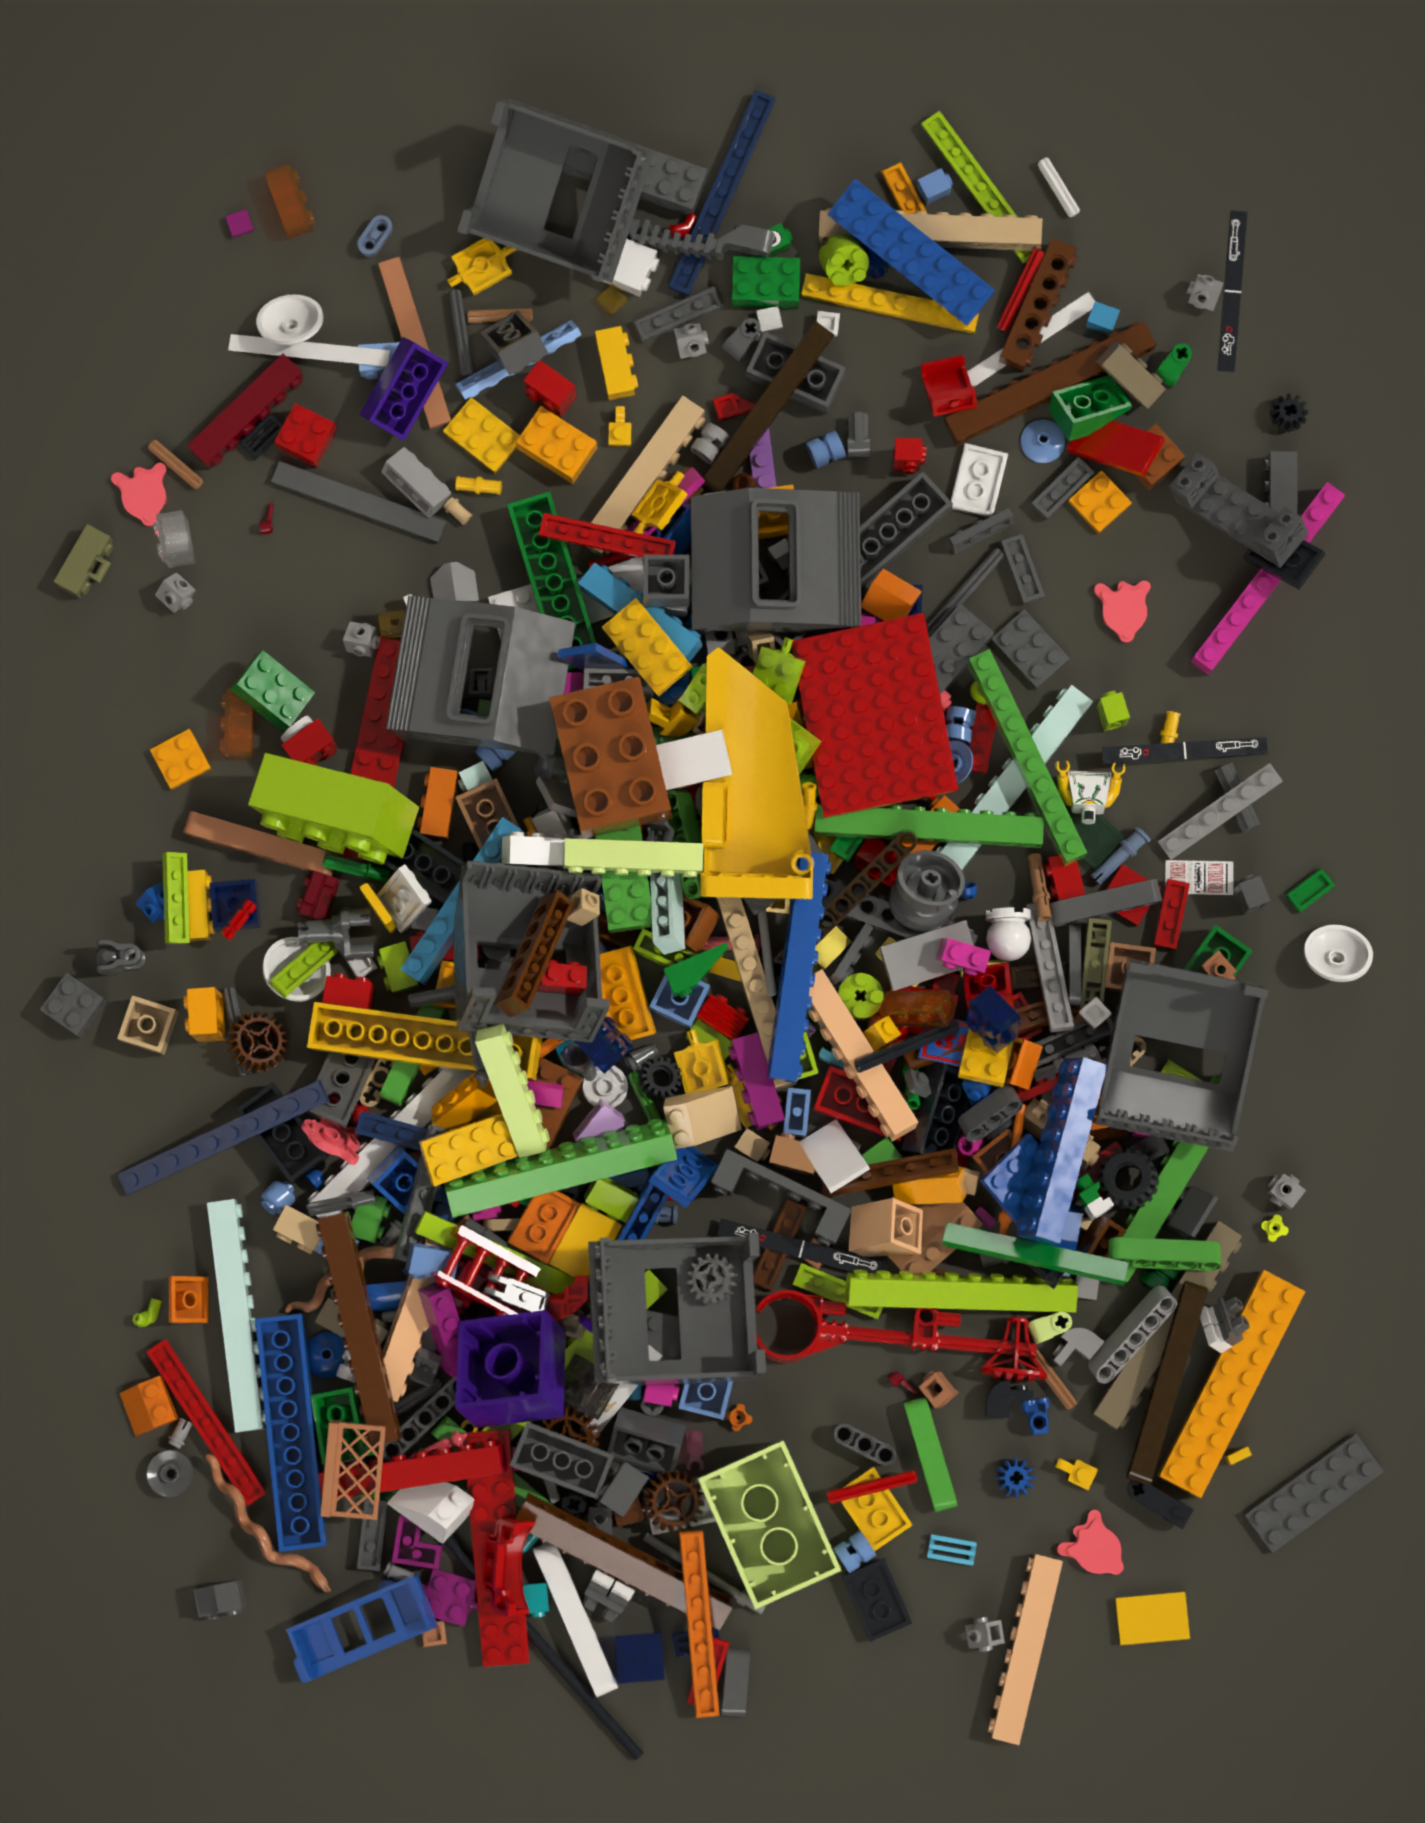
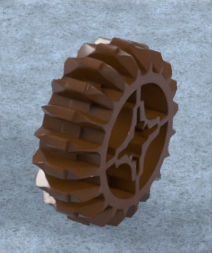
M259 1011L254 1012L253 1016L250 1012H247L245 1018L242 1016L238 1017V1023L233 1022L231 1024L234 1030L227 1032V1035L232 1038L226 1040V1044L233 1046L227 1051L228 1053H235L231 1059L233 1061L239 1059L238 1067L240 1068L247 1064L246 1071L248 1072L253 1066L255 1073H259L261 1067L264 1072L269 1070V1066L275 1068L277 1066L276 1061L281 1062L283 1060L281 1054L287 1052V1049L283 1046L288 1044V1040L282 1039L287 1032H280L279 1030L283 1026L282 1023L275 1025L276 1017L268 1020V1013L265 1012L261 1017ZM259 1025L263 1028L259 1032L247 1030L245 1027ZM269 1033L271 1034V1036H272V1038H273V1042H274V1047H273V1048H272V1045L268 1042V1039H267V1036H268ZM241 1036H243L242 1039L247 1044L246 1051H244L242 1048ZM261 1036V1038L259 1039L261 1041L259 1043L260 1045L252 1049L255 1045V1039ZM255 1052L269 1055L265 1059H255L251 1056Z
M565 1405L564 1417L542 1420L544 1425L539 1426L551 1431L555 1423L564 1420L563 1430L556 1431V1433L565 1436L568 1429L569 1435L573 1436V1440L581 1442L583 1439H587L586 1444L592 1447H598L600 1443L595 1440L600 1437V1432L594 1431L598 1428V1424H590L594 1417L591 1415L586 1418L587 1410L585 1409L581 1414L578 1413V1406H575L573 1411H570V1406ZM573 1421L579 1423L585 1432L575 1428Z
M674 1469L673 1476H671L669 1470H665V1478L659 1473L656 1474L659 1481L656 1483L651 1479L649 1483L653 1485L652 1490L648 1487L644 1489L650 1495L642 1497L643 1501L649 1502V1504L643 1506V1510H651L646 1515L647 1519L654 1518L652 1521L653 1526H657L660 1523L659 1529L661 1531H664L667 1525L668 1532L670 1533L674 1532L675 1526L678 1532H682V1524L690 1529V1520L695 1523L698 1522V1519L694 1517L695 1513L703 1514V1511L697 1509L698 1506H705L704 1501L698 1500V1498L705 1496L704 1492H696L701 1488V1485L699 1483L693 1485L696 1478L691 1476L687 1479L688 1473L685 1471L679 1477V1470ZM682 1483L687 1489L673 1492L668 1484ZM663 1489L664 1499L656 1507L657 1495ZM670 1494L678 1498L676 1505L678 1508L669 1504ZM691 1495V1505L685 1514L683 1504L689 1498L688 1496ZM674 1510L679 1518L669 1520L663 1518L660 1514Z

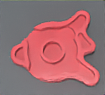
M157 463L150 470L136 467L133 478H128L119 472L111 476L113 484L121 490L124 508L132 516L141 520L147 527H152L157 523L160 511L166 505L167 495L163 486V478L167 468L163 463Z
M1121 581L1118 584L1117 591H1112L1103 583L1097 584L1094 588V593L1102 602V616L1105 625L1113 630L1123 643L1131 642L1135 633L1145 623L1147 617L1145 598L1151 588L1148 581H1141L1135 586Z
M309 1119L303 1121L301 1128L316 1147L328 1154L339 1156L351 1165L357 1164L359 1156L356 1152L360 1148V1143L357 1139L360 1134L355 1133L356 1127L351 1126L345 1129L322 1119L320 1122Z
M1091 1510L1088 1513L1087 1522L1084 1525L1073 1528V1534L1076 1536L1075 1542L1060 1543L1057 1547L1059 1555L1076 1559L1080 1566L1088 1572L1118 1575L1123 1571L1124 1566L1121 1561L1120 1542L1115 1534L1104 1526L1098 1510Z

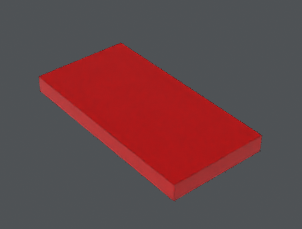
M1112 420L1092 434L1070 441L1067 450L1069 453L1144 477L1164 444L1165 439L1163 436Z

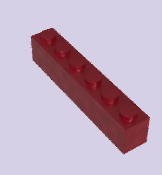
M283 353L187 445L190 452L208 469L212 466H218L223 460V455L228 451H233L239 445V440L255 429L254 425L260 420L263 421L276 404H282L287 398V394L292 389L296 390L302 384V379L304 378L302 371Z

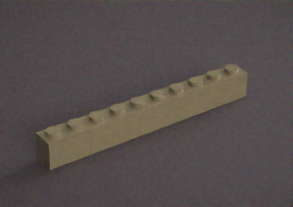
M1220 1221L1215 1223L1204 1241H1214L1220 1244L1221 1268L1215 1271L1185 1270L1171 1291V1295L1175 1298L1176 1302L1185 1280L1208 1287L1207 1292L1209 1293L1217 1284V1281L1214 1280L1219 1272L1223 1274L1230 1263L1227 1261L1231 1253L1235 1255L1242 1245L1239 1241L1242 1237L1240 1234ZM1175 1310L1117 1374L1093 1411L1092 1415L1116 1430L1119 1426L1121 1428L1125 1426L1130 1418L1127 1413L1131 1407L1136 1408L1142 1399L1140 1393L1144 1387L1148 1389L1153 1383L1155 1377L1152 1375L1159 1366Z

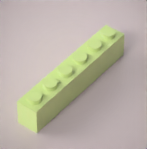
M565 838L564 869H568L569 873H582V870H592V874H605V871H615L614 874L628 875V872H638L637 875L651 876V872L660 873V876L673 877L674 873H681L683 877L695 878L697 874H701L703 871V843Z
M504 1024L477 1030L475 1043L519 1158L546 1152L547 1142L550 1141L549 1133L546 1128L543 1129L541 1124L542 1115L540 1110L535 1108V1096L533 1091L527 1087V1075L525 1071H521L519 1066L521 1063L520 1056L517 1051L513 1050V1038L510 1031H506Z

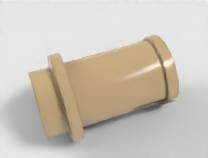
M450 498L444 505L445 512H450L462 525H465L473 515L458 503V499Z

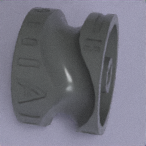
M922 850L906 856L900 863L896 879L889 893V908L893 916L907 928L919 932H928L947 926L953 919L958 906V898L962 895L965 887V878L961 868L953 859L936 851Z

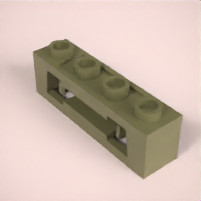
M1094 918L1087 920L1081 972V1004L1078 1005L1080 1011L1096 997L1104 1003L1112 920Z

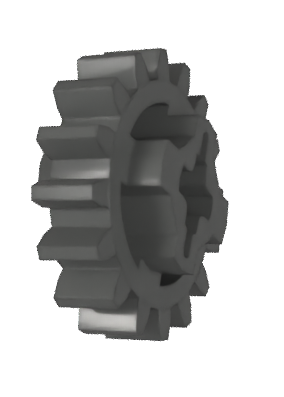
M706 1254V1260L703 1257H698L699 1264H691L694 1272H688V1275L692 1276V1280L687 1281V1284L694 1286L690 1292L693 1294L698 1293L696 1299L701 1301L704 1298V1303L710 1304L711 1300L713 1304H719V1298L727 1301L726 1294L733 1295L734 1292L731 1290V1287L738 1285L736 1282H733V1278L738 1277V1274L732 1273L735 1265H728L729 1259L725 1257L722 1259L719 1254H715L714 1258L712 1254ZM723 1269H724V1271H725V1273H726V1278H725V1276H724L723 1273H722V1270H723ZM710 1277H716L715 1282L710 1281ZM699 1280L703 1284V1289L700 1286Z

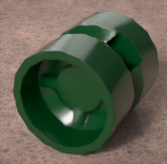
M1145 1269L1138 1281L1150 1290L1156 1286H1164L1168 1290L1170 1287L1169 1280H1174L1180 1270Z

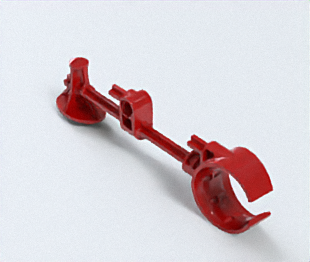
M781 1290L768 1295L758 1304L755 1310L756 1314H760L769 1303L775 1300L792 1299L803 1304L813 1316L815 1331L812 1341L804 1350L793 1355H780L772 1352L763 1345L757 1334V1349H765V1357L777 1363H795L809 1355L844 1344L846 1340L908 1345L913 1351L915 1348H921L923 1352L925 1349H931V1352L935 1353L940 1348L993 1353L995 1355L981 1368V1373L987 1376L990 1375L995 1379L1002 1377L1003 1380L1007 1381L1013 1378L1016 1382H1022L1023 1379L1027 1382H1034L1035 1379L1038 1381L1044 1380L1048 1376L1036 1359L1037 1344L1030 1343L1028 1319L1023 1316L1019 1318L1015 1315L1008 1318L1005 1336L1002 1341L938 1334L937 1325L960 1327L961 1322L960 1313L939 1312L938 1308H918L913 1317V1329L909 1332L849 1326L846 1321H843L842 1324L836 1323V1320H832V1323L826 1322V1319H822V1314L845 1316L846 1303L823 1301L824 1296L803 1294L793 1290ZM928 1312L932 1316V1320L928 1323L923 1322L920 1319V1313ZM1011 1323L1015 1324L1013 1342L1007 1341ZM1020 1324H1024L1026 1343L1019 1341ZM1000 1354L1012 1356L1011 1359L991 1364ZM1018 1357H1030L1037 1368L1018 1359ZM1008 1362H1012L1011 1368L994 1367ZM1018 1363H1021L1035 1371L1018 1369Z

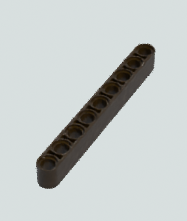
M817 321L811 326L703 477L705 482L701 486L711 493L725 490L834 337L831 331Z
M912 830L902 831L825 907L824 915L831 917L832 925L828 927L823 926L819 919L818 928L821 929L820 941L915 848L918 842L915 832ZM903 835H910L913 838V845L910 847L903 846L901 837ZM887 851L895 852L897 861L894 863L887 862L885 853ZM871 867H877L881 871L879 878L873 879L869 876L868 871ZM855 883H861L864 886L865 891L863 894L857 895L853 892L852 887ZM837 900H846L848 902V909L845 911L839 910L836 906ZM784 948L772 959L773 964H782ZM774 973L775 980H779L781 974Z
M1186 1280L1182 1285L1128 1467L1126 1478L1148 1486L1151 1484L1207 1296L1208 1287Z

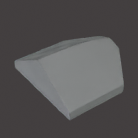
M458 562L443 564L430 578L433 598L479 602L475 571Z

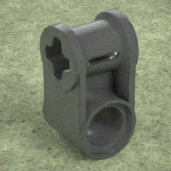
M754 318L745 319L736 331L728 337L722 349L740 362L760 337L761 327L759 322ZM754 327V333L750 332L747 334V328L751 329Z

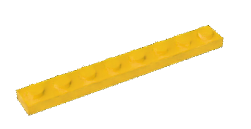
M807 273L801 297L972 334H975L978 320L977 315L971 324L966 327L933 300L858 284L835 285L829 278Z

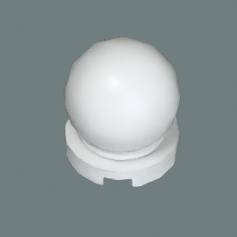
M1014 908L992 909V912L985 911L986 921L992 923L987 931L986 941L993 956L1002 961L1009 962L1021 958L1028 951L1031 942L1030 930L1025 925L1026 921L1031 920V910L1023 908V912H1014Z

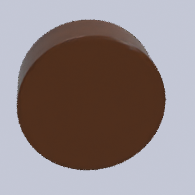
M740 473L733 480L734 490L756 488L755 478L750 474Z

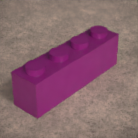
M759 1033L733 1039L730 1043L731 1046L728 1047V1052L731 1060L736 1061L735 1075L737 1081H742L744 1087L741 1093L744 1103H748L751 1112H748L751 1125H755L756 1130L783 1123L785 1118L772 1079H766L768 1062Z
M434 1282L419 1289L418 1293L437 1353L442 1356L441 1365L443 1371L453 1378H457L458 1329L460 1320L450 1288H444Z

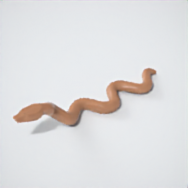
M397 1243L392 1246H374L362 1249L359 1252L362 1269L364 1270L365 1263L373 1258L393 1259ZM325 1275L318 1282L311 1301L291 1302L285 1308V1312L289 1313L293 1310L314 1311L322 1304L329 1286L333 1285V1282L330 1283L328 1276Z
M206 1454L205 1458L211 1466L212 1477L216 1486L221 1492L227 1494L232 1499L235 1516L239 1525L246 1533L256 1537L263 1556L273 1564L294 1566L309 1572L312 1582L324 1593L331 1592L327 1579L311 1561L298 1554L275 1551L265 1529L249 1519L242 1493L238 1488L224 1480L217 1458L211 1454Z

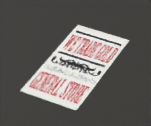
M1165 860V886L1167 879L1190 883L1188 894L1233 895V861Z

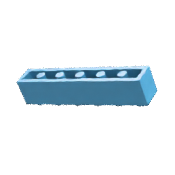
M594 563L578 582L581 591L614 615L619 613L635 598L644 606L643 593L639 590L633 591L629 588L630 584L623 578H615L612 575L613 572L605 565L600 567ZM645 607L690 662L702 647L701 636L692 628L689 630L682 626L683 623L677 617L666 615L663 607Z

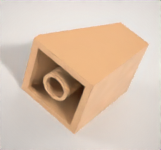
M895 1198L851 1207L849 1251L863 1257L921 1254L922 1209Z

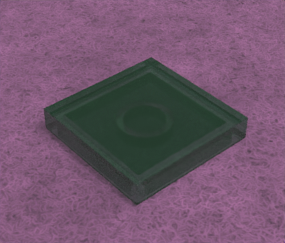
M1095 814L1094 824H1083L1081 818L1074 825L1087 851L1086 856L1082 860L1094 871L1125 838L1119 830L1100 814Z

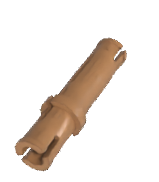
M1035 853L1029 855V857L1027 856L1034 894L1032 899L1036 905L1038 921H1048L1052 918L1049 906L1051 898L1046 888L1042 856Z

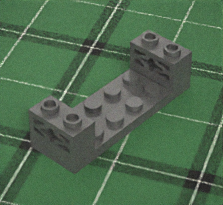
M1198 452L1169 486L1176 503L1279 568L1282 567L1308 535L1301 516L1286 507L1279 513L1219 476L1215 463Z
M729 1149L726 1150L711 1181V1185L714 1186V1192L725 1197L727 1193L732 1195L743 1171L747 1172L746 1177L757 1182L759 1179L767 1182V1187L777 1192L780 1189L787 1191V1196L795 1201L800 1202L803 1199L809 1202L808 1207L818 1212L821 1209L826 1210L814 1236L818 1237L817 1242L829 1247L830 1243L835 1245L852 1209Z

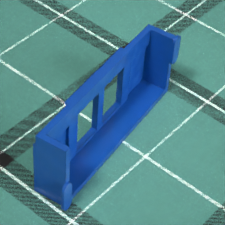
M416 1574L286 1629L297 1656L294 1660L295 1668L301 1682L306 1683L438 1627L419 1576ZM382 1597L396 1632L374 1641L361 1605ZM353 1609L367 1644L345 1653L332 1618Z

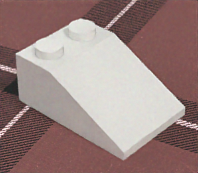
M444 1482L400 1489L388 1501V1505L443 1544L470 1515L474 1498L456 1485Z

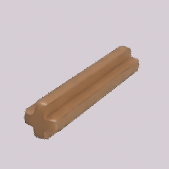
M531 308L469 310L467 312V320L470 324L497 323L518 310L529 322L533 320V311Z
M153 440L149 444L148 449L194 489L200 488L203 484L202 478L157 440Z
M1037 1350L1036 1359L1048 1374L1047 1379L1044 1380L1067 1410L1073 1408L1077 1401L1039 1350ZM1028 1357L1032 1364L1037 1368L1033 1360L1030 1357Z

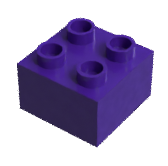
M546 1310L459 1321L455 1409L476 1428L564 1417L566 1330Z

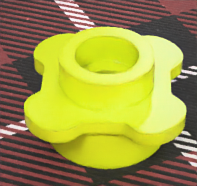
M1274 1215L1273 1219L1263 1221L1261 1224V1228L1265 1230L1268 1240L1271 1242L1276 1241L1281 1235H1287L1289 1231L1288 1227L1284 1226L1280 1215Z

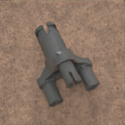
M346 906L342 907V910L337 915H332V919L306 921V923L298 921L299 944H303V942H333L346 961L359 957H374L373 942L365 944H353L350 942L351 926H371V906L362 908Z

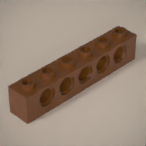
M1052 237L1001 352L1000 363L1021 372L1024 371L1026 366H1031L1035 356L1031 353L1034 346L1039 347L1044 335L1040 333L1043 326L1047 328L1052 315L1049 312L1051 308H1056L1061 297L1058 295L1060 287L1065 288L1070 277L1066 275L1069 267L1073 269L1077 262L1078 256L1075 255L1076 247ZM1053 263H1060L1063 268L1055 270L1051 265ZM1049 282L1053 284L1054 288L1047 290L1043 287V284ZM1042 302L1045 308L1039 310L1035 308L1034 304ZM1027 322H1034L1037 328L1028 329L1025 324ZM1023 341L1027 343L1028 348L1020 349L1016 344Z
M559 890L540 898L494 1003L510 1017L529 1010L574 905Z

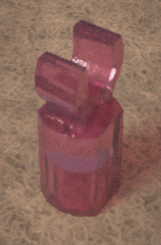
M687 1431V1454H690V1459L687 1462L688 1471H691V1464L694 1461L700 1464V1471L704 1469L703 1460L700 1459V1454H703V1431Z

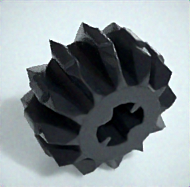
M1288 393L1286 399L1283 396H1279L1278 402L1272 403L1274 410L1270 411V416L1275 417L1272 421L1273 424L1280 423L1279 430H1282L1284 426L1287 427L1288 432H1291L1293 427L1299 430L1301 427L1300 423L1305 424L1307 421L1304 416L1308 415L1309 411L1303 409L1306 401L1299 403V395L1292 399L1291 394ZM1288 409L1293 411L1290 416L1286 415Z

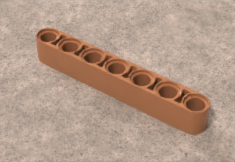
M193 811L189 812L183 830L184 834L309 872L317 871L332 876L334 870L322 866L323 858L326 854L338 857L337 854Z

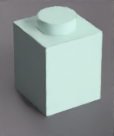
M484 761L459 772L461 779L457 781L462 791L466 792L491 781L492 778Z

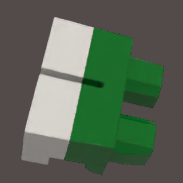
M1086 1174L1076 1182V1188L1080 1193L1077 1199L1091 1221L1109 1211L1114 1204L1109 1197L1102 1200L1097 1192L1100 1183L1094 1184L1090 1176Z

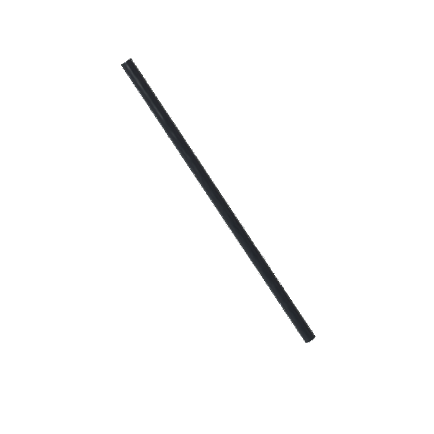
M451 1534L444 1542L445 1545L475 1578L474 1559ZM527 1620L528 1639L636 1761L644 1752Z

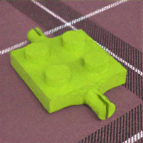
M784 637L781 650H773L765 646L761 647L753 675L788 704H792L806 661L795 658L789 653L794 640Z

